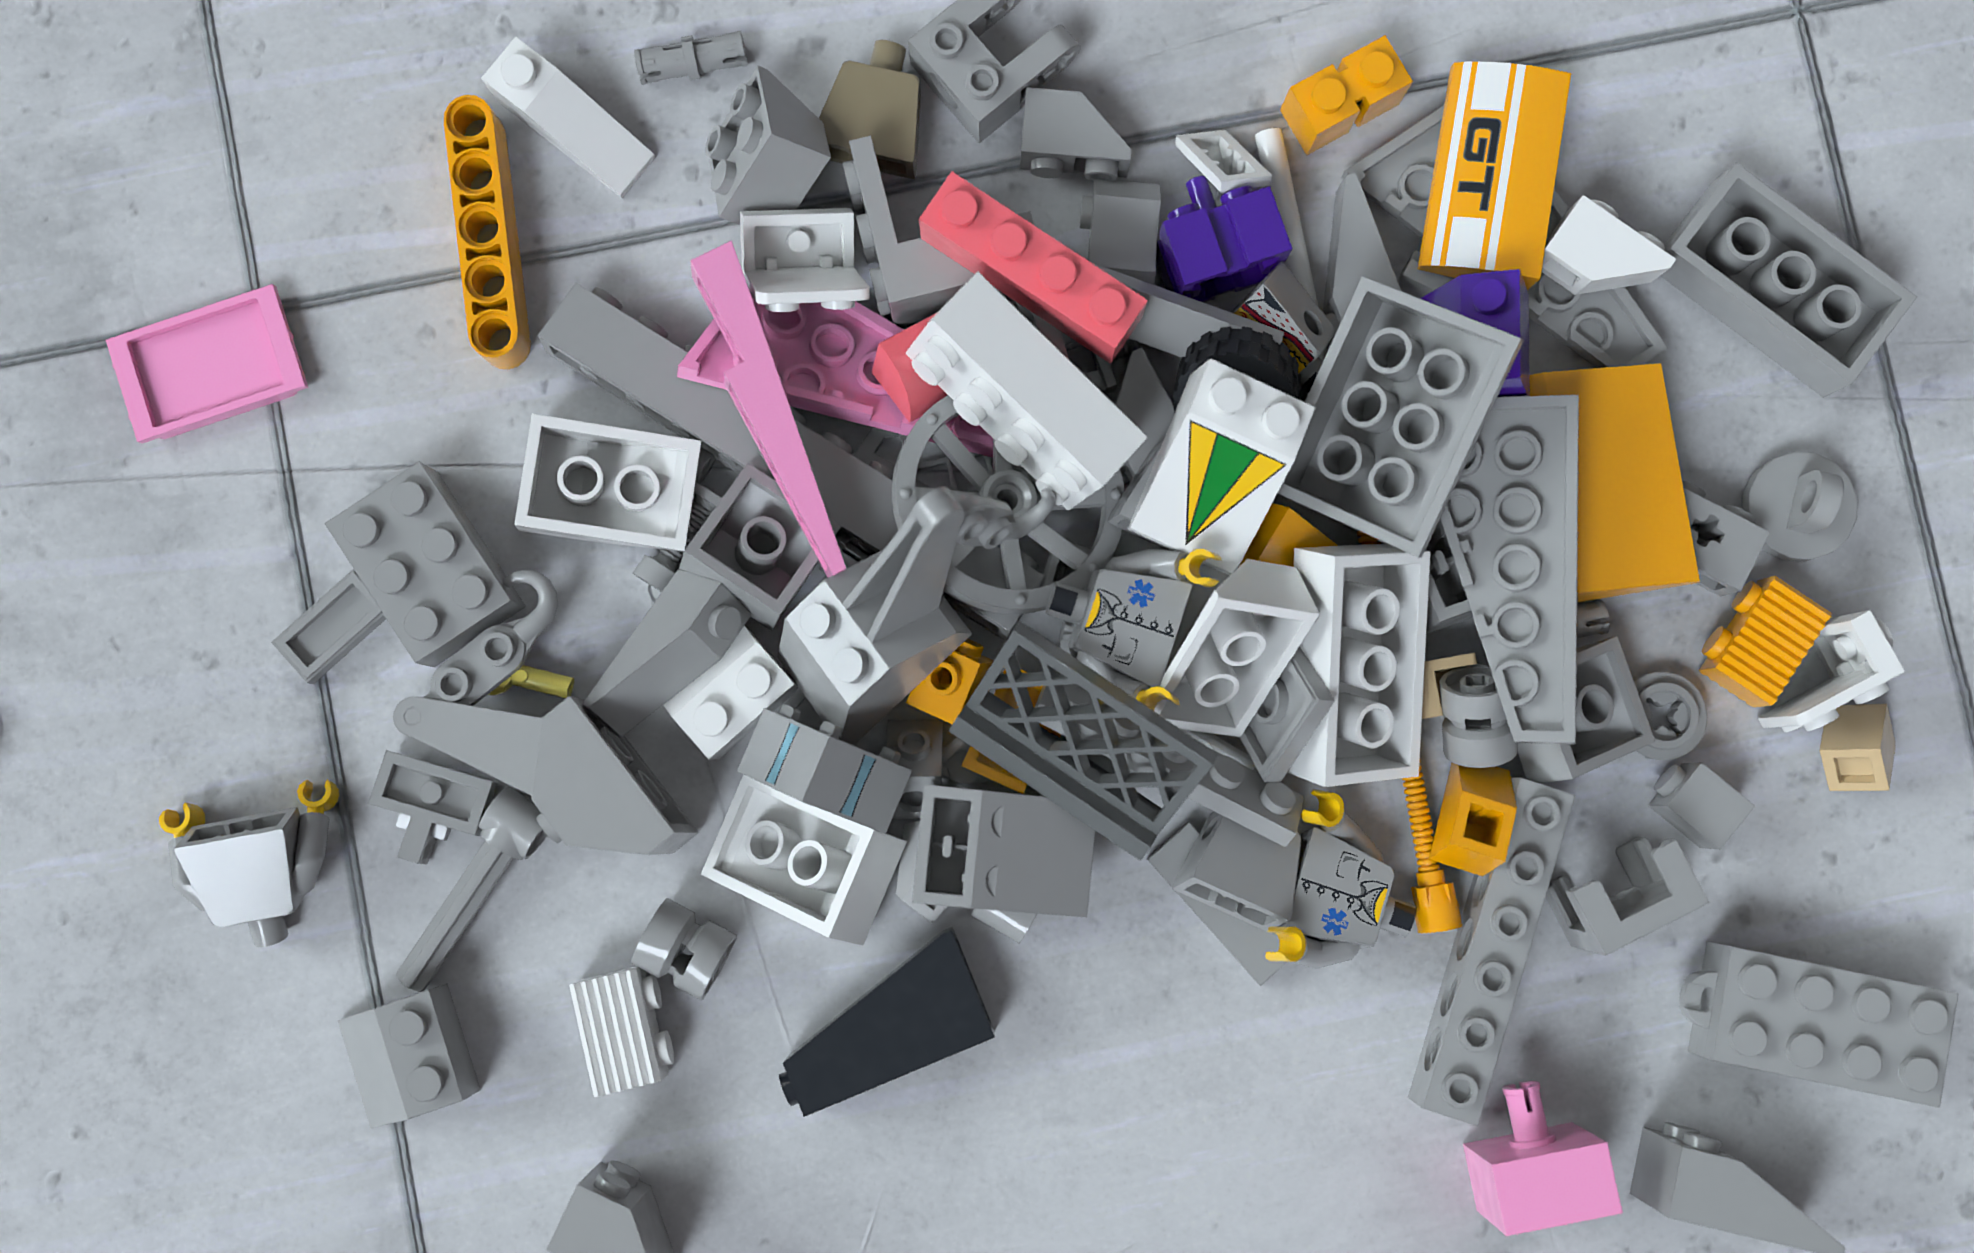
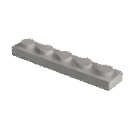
M1064 685L1070 706L1093 704L1089 692L1079 685ZM1043 686L1035 707H1054L1055 704L1049 686ZM1113 718L1119 739L1143 738L1137 724L1128 718ZM1098 719L1075 720L1082 740L1104 739ZM1061 721L1039 722L1065 736ZM1177 751L1162 752L1168 771H1191L1196 765ZM1214 751L1218 754L1214 765L1188 798L1287 847L1297 834L1304 796L1291 790L1281 782H1264L1258 772L1240 764L1229 756H1224ZM1147 752L1124 753L1129 769L1137 773L1153 772ZM1102 754V755H1104V756L1110 758V755H1109V754ZM1179 786L1173 787L1174 791H1176V789H1177Z

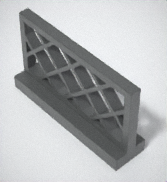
M1021 621L1015 627L971 698L949 729V732L1139 861L1150 850L1157 835L1211 769L1218 757L1217 753ZM1019 645L1040 659L1043 672H1021L1015 650ZM1005 668L1007 674H1000ZM1064 685H1079L1089 692L1093 704L1070 706ZM1049 686L1055 706L1034 708L1027 687ZM1012 688L1018 708L1014 709L989 692L990 689ZM1113 718H1128L1139 726L1143 738L1119 739ZM1098 719L1104 739L1082 740L1075 720ZM1061 721L1067 741L1060 740L1042 728L1039 722ZM1177 751L1196 765L1191 771H1168L1162 752ZM1147 752L1153 772L1130 773L1124 753ZM1109 754L1115 773L1107 772L1088 759L1087 755ZM1179 786V787L1176 789V791L1174 792L1173 787ZM1158 787L1164 806L1162 808L1138 793L1135 788Z

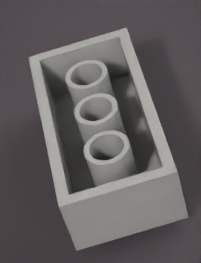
M1737 162L1710 184L1664 244V251L1676 258L1670 269L1660 275L1662 278L1823 398L1853 384L1917 298L1915 294Z

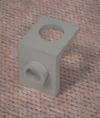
M941 719L888 720L886 747L900 752L901 757L898 764L912 770L903 794L910 791L923 792L924 785L942 786L943 721ZM899 801L892 820H920L922 805L910 806Z

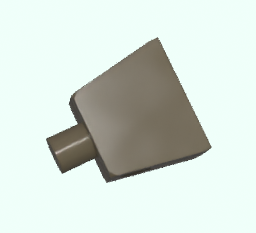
M877 40L874 44L870 65L850 60L842 64L819 116V119L824 124L831 158L829 161L842 163L853 160L849 141L871 136L880 172L915 180L921 89L919 77L902 72L906 55V48L889 40Z

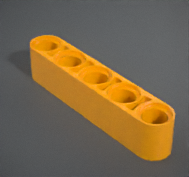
M463 95L455 98L448 104L444 112L443 122L468 338L475 351L491 365L499 369L509 370L520 366L527 359L530 353L531 341L507 137L503 124L484 99L475 95ZM486 120L485 126L480 133L474 136H465L468 125L473 121ZM482 172H492V178L484 188L478 190L471 189L474 177ZM498 224V232L492 240L485 243H477V235L484 226ZM496 276H504V286L498 294L491 297L483 296V288L488 280ZM510 329L511 337L508 344L503 349L497 351L490 350L489 342L492 335L498 330Z

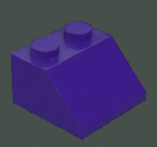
M1520 269L1460 275L1420 298L1524 340L1497 397L1530 396L1529 294Z

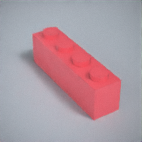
M952 171L919 218L920 235L923 241L973 274L979 272L993 287L1110 364L1143 317L1148 302L1147 299Z

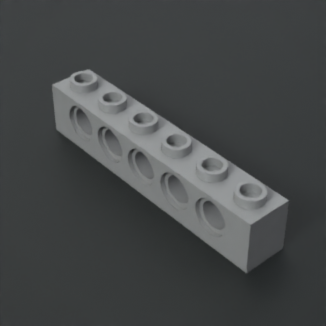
M1511 778L1517 811L1506 862L1485 876L1476 874L1473 876L1461 917L1463 927L1458 928L1407 1097L1423 1109L1478 1126L1575 799L1574 794L1524 778Z

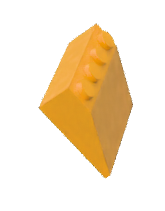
M1661 363L1553 371L1529 375L1530 396L1579 395L1577 602L1700 583Z

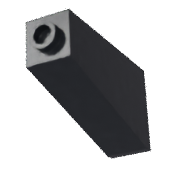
M953 927L940 932L787 1056L783 1062L786 1072L779 1074V1080L790 1106L799 1104L805 1117L995 1038L994 1027Z

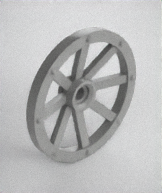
M947 395L928 409L917 421L898 454L892 479V506L898 531L901 529L916 503L924 495L934 490V488L915 487L919 460L930 438L978 491L976 493L948 490L953 497L960 493H966L969 497L981 496L993 500L997 498L1004 499L1009 504L1015 518L1028 512L1041 500V493H1036L1033 485L1037 480L1025 469L1021 473L1013 471L1012 464L997 451L994 439L993 475L990 476L947 427V422L960 416L953 406L954 400ZM1120 469L1102 488L1071 508L1101 507L1097 537L1088 555L1043 522L1027 534L1075 570L1057 582L1084 590L1088 586L1092 572L1104 569L1115 553L1123 529L1108 523L1107 520L1125 492ZM1054 505L1052 511L1066 510V508L1062 505ZM1018 539L1005 540L1000 544L1007 589L981 583L959 571L956 567L975 546L956 543L943 591L970 606L996 613L1026 614L1046 610L1055 583L1035 589H1027Z

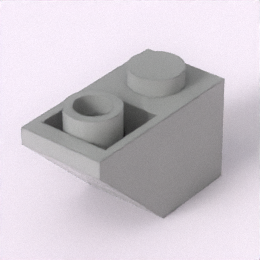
M1026 87L1020 169L1031 170V174L1042 178H1058L1063 175V172L1085 174L1086 179L1094 182L1095 178L1115 181L1117 177H1127L1132 149L1082 92Z

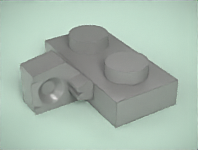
M386 750L368 804L399 813L396 826L406 829L397 857L413 863L426 865L436 840L447 841L451 829L480 836L479 822L492 802L498 783Z

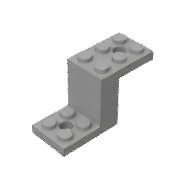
M867 136L850 140L849 144L853 160L842 163L854 212L865 210V214L857 215L856 220L867 264L878 262L879 267L869 269L880 316L891 314L893 324L901 328L909 327L939 312L975 274L921 238L901 243L897 242L872 138ZM1031 211L1018 214L1034 225ZM996 289V290H997L999 293H1001L1009 302L1014 301L1013 299H1011L1010 297H1008L1007 295H1005L1004 293H1002L1001 291H999L998 289ZM1015 301L1013 306L1068 359L1062 332Z

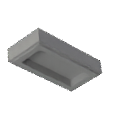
M353 569L271 643L307 683L314 684L384 622L386 618Z

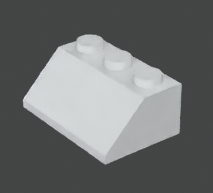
M1247 559L1215 589L1162 678L1160 687L1165 688L1177 697L1180 704H1174L1168 699L1161 700L1155 706L1154 712L1182 730L1241 737L1320 615L1296 567Z

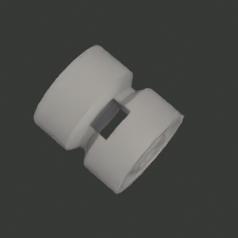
M1463 666L1445 673L1439 681L1441 708L1443 716H1445L1442 723L1445 758L1454 764L1471 768L1495 767L1515 758L1518 752V743H1515L1490 666Z
M667 898L659 906L646 927L635 949L631 964L658 978L669 973L673 975L675 987L699 1000H703L724 966L736 941L737 934L712 921L702 925L696 923L695 912ZM687 946L688 950L694 953V955L685 954L683 952L685 947Z

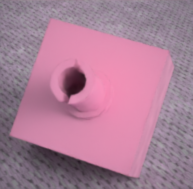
M1519 1082L1520 1088H1516L1515 1084L1502 1087L1503 1094L1506 1097L1513 1134L1463 1143L1477 1211L1506 1236L1622 1214L1608 1143L1573 1122L1547 1127L1539 1082Z

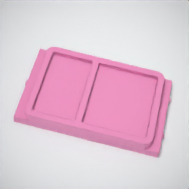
M273 284L106 339L112 359V367L116 372L127 407L128 418L132 423L136 440L141 444L158 438L168 439L293 397L298 391L309 388L293 340L294 335L290 331L277 287Z

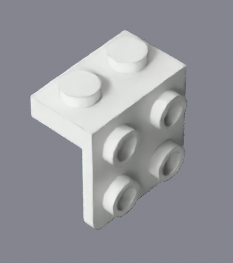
M850 208L740 211L741 269L748 289L756 303L765 304L766 310L791 312L799 309V303L821 302V306L827 309L844 310L855 307V301L869 299V285L854 268V212Z
M1871 610L1830 618L1826 622V626L1820 631V636L1814 640L1813 647L1831 678L1759 716L1758 720L1763 728L1781 727L1784 732H1790L1804 726L1806 731L1815 730L1837 719L1839 714L1836 708L1853 699L1856 704H1862L1889 691L1890 688L1886 681L1900 675L1905 670L1892 649L1894 641L1887 626L1880 619L1874 617Z

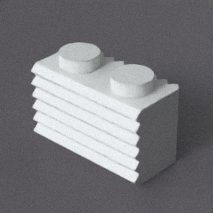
M635 966L578 980L570 984L594 1097L662 1081L669 1074L667 1065L674 1064V1051L668 1031L659 1032L655 1009L662 1007L661 992L656 976H646L645 970Z

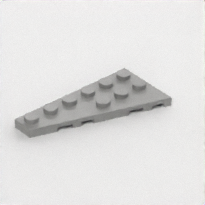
M1444 105L1345 170L1341 177L1344 179L1346 175L1356 172L1365 196L1422 238ZM1555 188L1546 240L1564 214L1569 210ZM1541 272L1540 280L1527 290L1529 294V318L1596 368L1644 365L1668 349L1625 287L1574 295Z
M1579 395L1497 397L1440 517L1515 743L1576 744Z

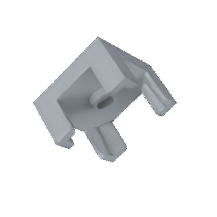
M1636 837L1620 845L1615 850L1633 886L1632 888L1623 890L1609 898L1599 881H1590L1580 887H1572L1566 876H1559L1550 881L1546 893V899L1570 945L1602 955H1608L1709 903L1676 839H1667L1661 842L1659 847L1653 849L1645 837Z

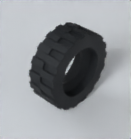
M1230 326L1220 328V331L1214 333L1210 331L1202 335L1198 342H1192L1187 348L1186 356L1181 358L1173 392V399L1175 400L1173 409L1175 412L1190 374L1209 359L1238 372L1250 374L1258 378L1262 383L1298 400L1301 390V374H1298L1299 364L1296 357L1290 355L1289 348L1283 342L1280 345L1273 340V335L1263 331V333L1253 331V328L1243 326L1242 329H1231Z

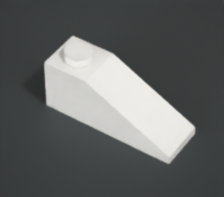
M517 37L511 41L481 78L498 103L621 198L625 196L656 158L654 153L566 75Z

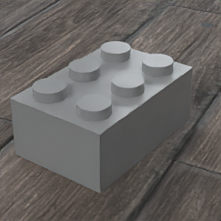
M420 461L324 523L416 664L435 668L457 653L484 630L501 624L526 607L513 586L506 587L503 584V579L507 576L440 474Z

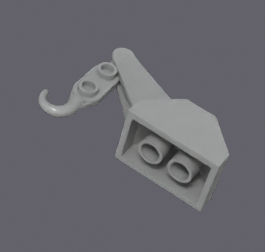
M946 487L936 488L924 495L916 503L901 529L884 550L846 568V570L834 576L832 575L824 579L785 618L777 658L821 720L841 728L839 740L848 744H856L972 635L942 595L956 543L970 546L983 545L986 549H992L1005 540L1019 539L1029 534L1051 513L1055 505V493L1044 488L1041 491V500L1028 512L1014 518L1013 511L1005 502L981 496L969 497L966 493H960L953 497Z
M528 569L513 572L503 579V584L506 587H512L518 583H527L533 586L539 596L536 608L524 618L487 628L440 665L432 676L431 689L426 696L407 697L397 704L393 713L395 727L402 734L419 740L531 795V800L541 812L536 817L540 827L556 843L563 841L567 846L644 855L675 853L699 832L627 738L615 735L583 705L584 699L569 696L542 718L474 706L523 666L539 634L547 629L556 615L558 607L557 592L551 581L540 572Z

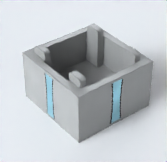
M786 704L782 706L779 714L764 708L737 771L802 803L886 834L912 773L911 769L898 764L901 753L884 746L878 756L857 747L858 742L856 744L843 742L838 739L841 733L840 727L824 721L820 729L816 730L797 721L800 716V710Z

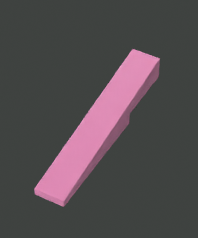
M731 240L690 260L692 278L738 362V365L724 371V385L827 577L834 576L846 570V566Z

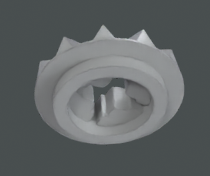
M1671 672L1648 673L1634 680L1648 722L1653 717L1648 703L1661 707L1676 702L1670 708L1671 711L1666 717L1671 724L1670 728L1672 730H1668L1664 726L1653 727L1651 730L1656 742L1636 751L1644 755L1645 758L1654 760H1673L1691 752L1701 741L1707 726V709L1699 690L1686 678Z

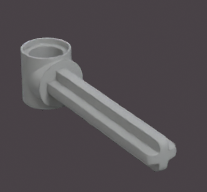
M507 786L486 809L479 822L480 835L485 842L397 971L396 977L405 987L417 992H422L427 988L513 858L517 860L528 859L547 837V834L540 827L536 819L541 813L532 801L511 787Z

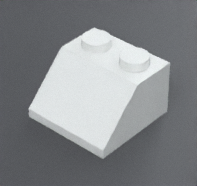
M744 625L721 660L666 702L664 707L708 759L719 760L756 727L764 708L774 712L799 687L752 631Z

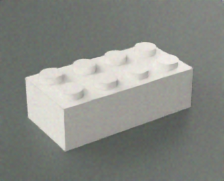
M979 272L940 309L905 352L912 360L913 369L925 382L933 386L938 385L954 400L953 406L965 421L974 426L980 425L995 440V447L1004 459L1013 465H1021L1037 480L1036 487L1040 493L1044 488L1050 489L1055 493V505H1062L1067 510H1070L1102 488L1148 438Z
M1388 543L1294 548V567L1297 568L1320 613L1299 647L1328 688L1335 702L1287 773L1323 787L1419 777L1430 551L1425 550L1422 558H1419Z

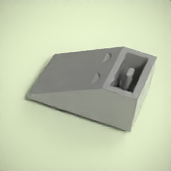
M924 785L912 903L1087 917L1095 830L1047 797Z

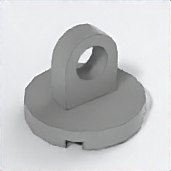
M1794 451L1769 460L1750 476L1742 494V509L1755 517L1754 524L1770 532L1762 548L1763 551L1784 561L1805 562L1833 553L1849 538L1857 520V495L1848 475L1834 461L1817 453Z

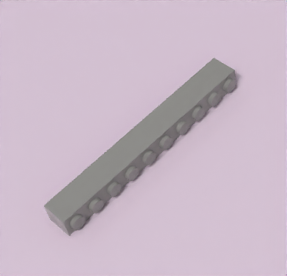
M575 282L538 334L547 354L679 437L701 441V447L712 453L713 458L740 474L748 462L775 480L728 391L677 377L678 365L693 346L687 345L683 350L666 339L668 333L656 322L645 316H641L637 321L622 312V304L608 292L598 287H595L590 292ZM790 407L827 515L842 525L836 535L846 534L852 538L850 541L852 545L869 556L884 550L898 533L892 506L893 471L876 461H871L869 465L865 464L851 455L853 449L847 442L830 432H825L823 436L806 427V419L798 411ZM983 545L975 546L956 567L959 571L981 583L1007 589L1001 550L998 546L992 549H986ZM1021 551L1027 589L1039 588L1045 575L1037 571L1039 564ZM945 591L942 594L953 609L1004 641L1008 639L1023 615L1002 614L982 610L957 600Z

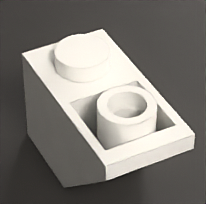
M1583 195L1564 214L1546 240L1541 272L1574 295L1651 283L1670 269L1676 258L1664 251L1663 243L1655 236L1643 231L1637 232L1619 220L1618 213L1610 205L1600 200H1590Z

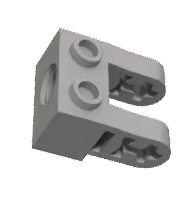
M956 0L908 39L910 65L979 144L1020 111V105L1025 102L1026 87H1044L1075 59L1081 49L1079 43L1065 27L1057 25L1003 67L978 37L1008 14L1021 0Z

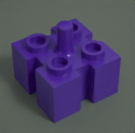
M1203 175L1187 181L1186 187L1192 204L1179 207L1167 215L1168 220L1162 222L1159 232L1160 240H1157L1156 263L1165 288L1203 303L1214 300L1216 296L1233 290L1238 292L1258 285L1280 261L1286 262L1292 251L1289 237L1270 186L1253 191L1252 186L1249 185L1233 189L1220 197L1222 206L1217 207L1207 178Z

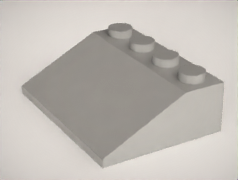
M1362 276L1305 400V403L1315 407L1295 461L1284 479L1278 494L1422 558L1524 340Z

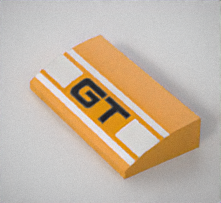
M1471 61L1454 62L1452 64L1445 97L1418 270L1456 278L1465 274L1520 269L1527 290L1540 280L1571 73L1531 65L1502 62Z

